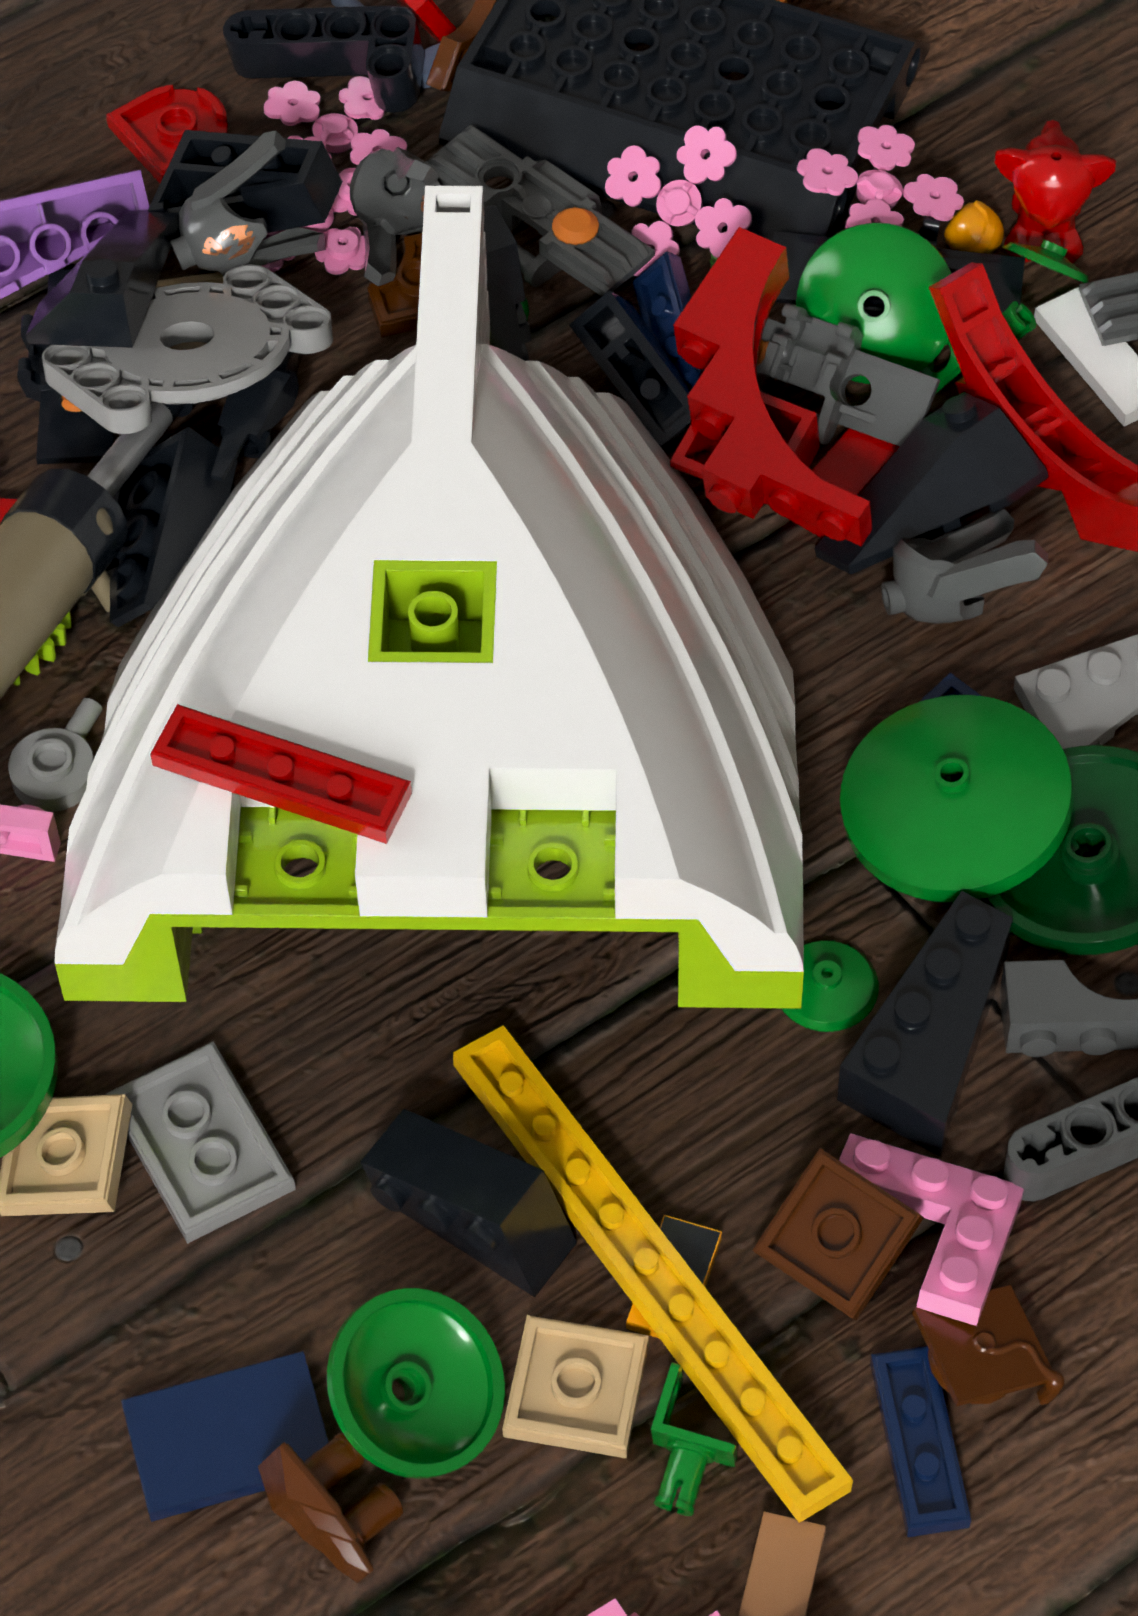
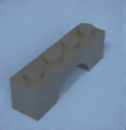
M1064 960L1004 962L1000 999L1006 1053H1023L1031 1057H1042L1061 1051H1083L1089 1055H1103L1113 1050L1138 1049V999H1113L1091 991L1076 979Z

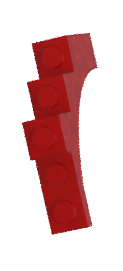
M738 227L673 324L678 355L693 367L705 369L687 395L691 424L705 437L719 441L701 469L706 498L724 512L735 513L737 511L752 519L755 518L763 504L767 503L773 511L783 517L790 519L798 517L817 526L825 536L833 540L843 541L846 539L862 547L872 531L870 501L820 479L808 468L782 438L771 420L761 397L757 382L758 351L763 329L771 308L789 279L787 251L785 246Z
M971 262L931 285L929 290L963 374V378L955 382L959 394L964 391L1001 409L1047 468L1049 478L1037 486L1062 491L1081 540L1138 552V465L1123 457L1100 440L1067 408L1047 384L1023 350L1004 318L984 265Z

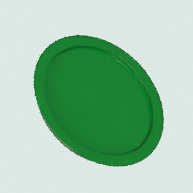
M1043 239L1041 246L1010 242L1003 247L1082 283H1089L1088 276L1065 258L1068 249Z
M831 940L805 943L801 1009H781L792 1021L811 1030L834 1032L850 1028L867 1017L875 1006L879 994L877 973L869 959L859 950L848 944Z

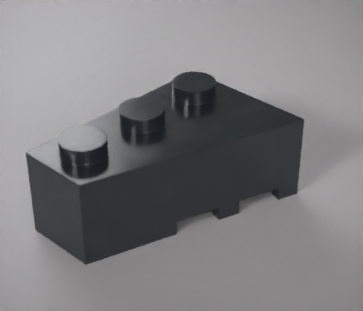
M185 130L148 212L179 213L185 200L193 195L195 188L231 164L260 136ZM284 138L286 140L285 149L234 193L226 195L223 199L241 217L249 219L263 218L267 224V233L325 223L343 181L322 141ZM179 226L174 239L181 236Z
M406 1109L401 1111L360 1162L372 1184L370 1188L371 1194L381 1205L391 1211L402 1212L533 1297H536L577 1244L542 1169Z

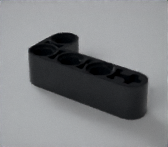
M405 6L245 10L231 15L223 26V35L233 68L237 74L244 78L368 75L375 103L380 109L391 113L403 112L411 108L417 102L420 95L425 57L416 16L411 9Z

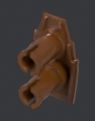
M341 1432L336 1434L329 1443L305 1461L298 1456L289 1444L282 1443L258 1465L272 1511L291 1524L305 1542L323 1553L339 1571L355 1582H360L374 1570L371 1561L364 1552V1544L381 1532L392 1521H396L403 1515V1507L400 1500L385 1484L377 1483L371 1488L369 1493L342 1512L340 1510L341 1507L328 1491L353 1470H357L364 1464L363 1456L350 1444L344 1434Z

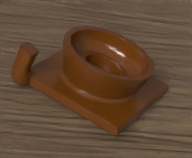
M1011 1285L989 1291L977 1326L920 1308H914L912 1314L929 1348L928 1360L931 1372L940 1386L950 1393L956 1406L968 1403L991 1404L1004 1398L1007 1393L1039 1385L1043 1386L1038 1389L1037 1398L1039 1403L1044 1405L1052 1402L1061 1392L1065 1382L1064 1377L1061 1373L1052 1370Z

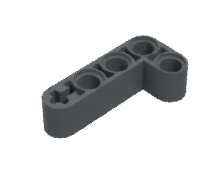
M1138 1077L1023 1126L1014 1132L1008 1142L1003 1180L1010 1181L1023 1188L1022 1200L1033 1202L1050 1197L1137 1159L1138 1121L1130 1118L1128 1114L1138 1113ZM1081 1135L1090 1136L1098 1143L1086 1145L1078 1142L1074 1137Z

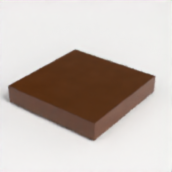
M819 1148L752 1251L857 1321L924 1217Z

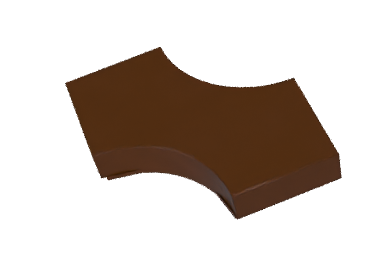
M476 0L463 23L454 32L442 37L426 82L427 85L441 91H451L457 66L497 0Z
M422 233L404 237L405 253L401 263L396 268V276L393 281L379 287L371 283L367 287L368 300L381 338L417 330Z

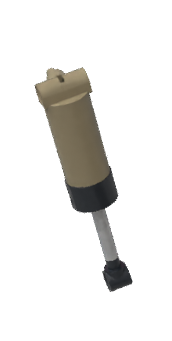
M153 402L152 422L150 425L139 432L121 434L88 476L69 469H49L37 475L3 517L0 523V699L81 596H85L92 589L105 611L110 612V576L105 569L120 552L128 539L126 518L120 505L113 497L175 418L189 415L199 403L176 405Z

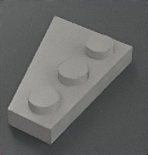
M1138 634L1015 676L1013 689L1025 711L1036 717L1051 731L1062 749L1076 746L1103 745L1114 737L1116 729L1133 716L1138 715Z

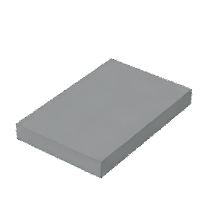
M214 1042L106 1093V1095L126 1094L131 1101L132 1110L127 1137L187 1244L296 1190L292 1175Z

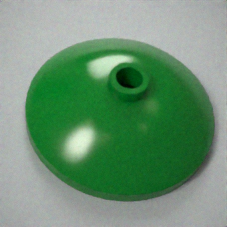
M890 223L856 225L828 239L810 258L799 281L796 306L804 308L809 316L834 325L844 322L858 327L863 335L861 352L919 372L939 355L949 339L929 287L952 273L940 252L920 234L908 228ZM878 296L883 300L885 307L881 315L872 316L866 312L864 303L868 297ZM857 376L851 379V381L870 384L869 380L864 376Z
M402 1288L382 1293L368 1300L350 1314L339 1329L330 1350L327 1365V1390L334 1417L350 1444L365 1459L384 1471L416 1479L432 1478L453 1472L475 1459L484 1450L496 1432L501 1419L505 1398L504 1373L498 1351L481 1322L467 1308L446 1295L420 1288ZM394 1381L400 1383L404 1388L405 1397L403 1401L397 1399L393 1394L392 1385Z

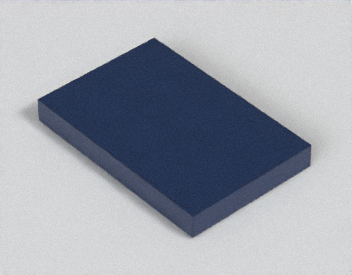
M304 1351L121 1400L151 1522L265 1491L258 1465L284 1442L289 1444L303 1461L329 1443Z

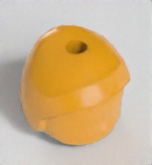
M976 200L965 204L958 210L948 223L944 237L952 250L991 254L1001 245L1004 238V228L1001 219L995 211L985 203Z

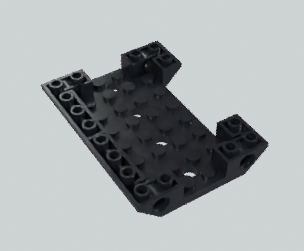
M497 0L457 66L438 137L439 144L445 146L469 125H473L522 160L527 156L534 161L546 159L595 194L613 199L605 190L606 180L611 176L607 170V165L611 159L621 158L623 151L627 147L639 146L646 152L647 157H655L660 162V170L656 175L661 180L662 189L666 184L674 180L688 181L684 176L685 165L681 164L677 159L678 149L685 146L684 137L686 132L693 126H702L707 131L713 127H720L726 133L725 141H729L735 146L737 157L732 165L724 167L725 175L720 181L714 182L707 178L700 184H694L700 192L702 208L706 206L714 208L715 203L721 198L730 200L733 206L742 205L749 209L752 214V223L747 230L773 241L774 231L833 237L856 194L857 183L853 187L845 188L843 194L839 196L829 193L811 192L803 185L804 176L797 171L798 163L800 160L806 159L810 150L819 148L826 150L831 156L834 154L845 156L848 159V166L853 168L858 174V166L862 158L857 151L860 144L858 141L860 129L867 126L877 128L883 117L894 120L929 52L930 43L838 15L819 14L776 0ZM546 14L557 17L556 20L551 22L535 20ZM638 43H644L651 47L645 51L629 49ZM732 72H738L746 76L736 81L724 78V76ZM827 101L836 102L841 105L840 108L835 110H825L819 106ZM710 152L705 154L704 159L710 157ZM638 175L633 176L632 182L637 180ZM658 195L651 199L642 198L641 203L635 207L658 214L656 207ZM728 226L722 228V233L727 231Z

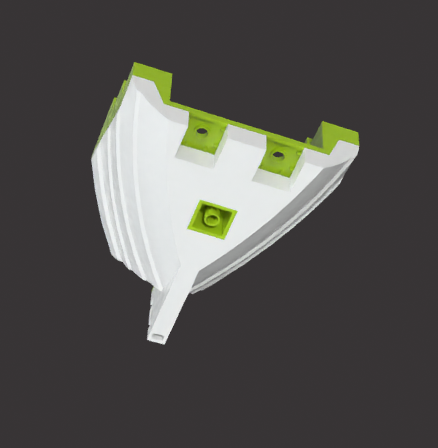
M425 186L416 345L405 349L390 360H375L365 365L355 376H343L330 391H320L306 400L230 493V496L191 556L152 609L119 664L107 702L103 738L88 772L86 791L69 827L61 910L55 946V967L64 1001L187 1002L192 933L202 934L203 927L678 932V1007L801 1009L804 977L803 857L795 738L793 670L747 579L696 495L678 470L670 467V459L628 403L611 393H595L579 377H567L555 368L540 361H524L505 350L490 345L483 186ZM179 704L411 781L412 795L388 843L385 844L152 765L150 753L176 705ZM300 858L310 859L318 865L314 872L304 877H294L284 871L289 862ZM547 861H560L570 869L567 875L555 880L543 878L536 872L537 868Z

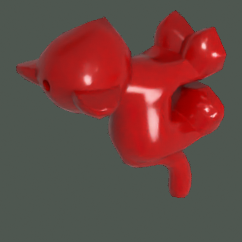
M1051 120L1045 123L1041 135L1034 137L1027 144L1025 150L1011 147L999 149L995 152L994 163L1000 173L1013 183L1012 210L1019 214L1018 220L1011 228L1004 246L1010 242L1041 246L1043 239L1068 249L1065 258L1074 263L1083 254L1084 249L1079 233L1075 228V217L1080 214L1081 207L1089 199L1092 188L1101 185L1115 172L1116 160L1103 154H1080L1078 145L1063 133L1060 123ZM1005 249L1009 256L1022 257ZM1025 258V263L1031 261V260Z

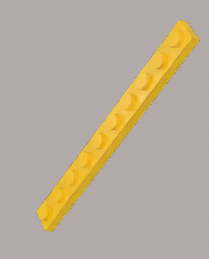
M504 1025L454 1051L453 1066L528 1164L544 1171L561 1209L678 1364L681 1365L684 1372L798 1523L850 1493L853 1484L851 1476Z

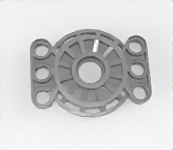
M253 264L241 265L227 271L223 276V283H180L155 288L133 348L50 345L42 353L45 380L50 387L108 431L117 434H132L142 431L152 422L153 402L178 405L216 400L243 390L264 379L282 363L288 352L312 354L324 351L333 343L331 313L267 268ZM185 342L207 343L201 347L189 350L170 348Z

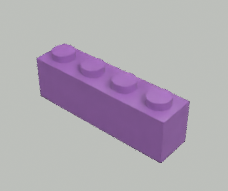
M132 170L0 200V299L85 256L128 211L148 212L149 203L141 170Z

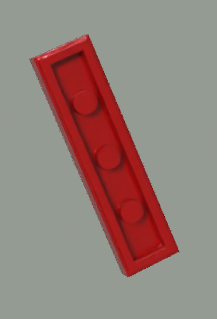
M179 704L176 705L150 753L152 765L385 844L388 843L412 795L411 781Z

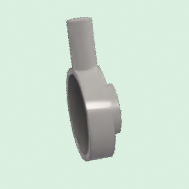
M84 698L65 729L48 728L33 732L15 746L9 758L8 770L13 790L24 804L37 806L47 812H55L71 808L81 802L86 791L88 772L94 760L92 750L85 741V738L103 710L98 702L90 698Z

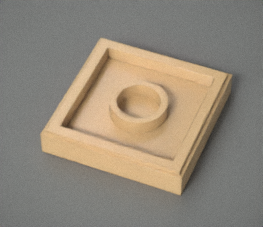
M126 1094L53 1097L45 1115L36 1128L16 1148L3 1156L0 1170V1215L23 1216L115 1212L132 1110V1103Z
M527 1315L502 1428L503 1437L627 1459L649 1347V1335Z

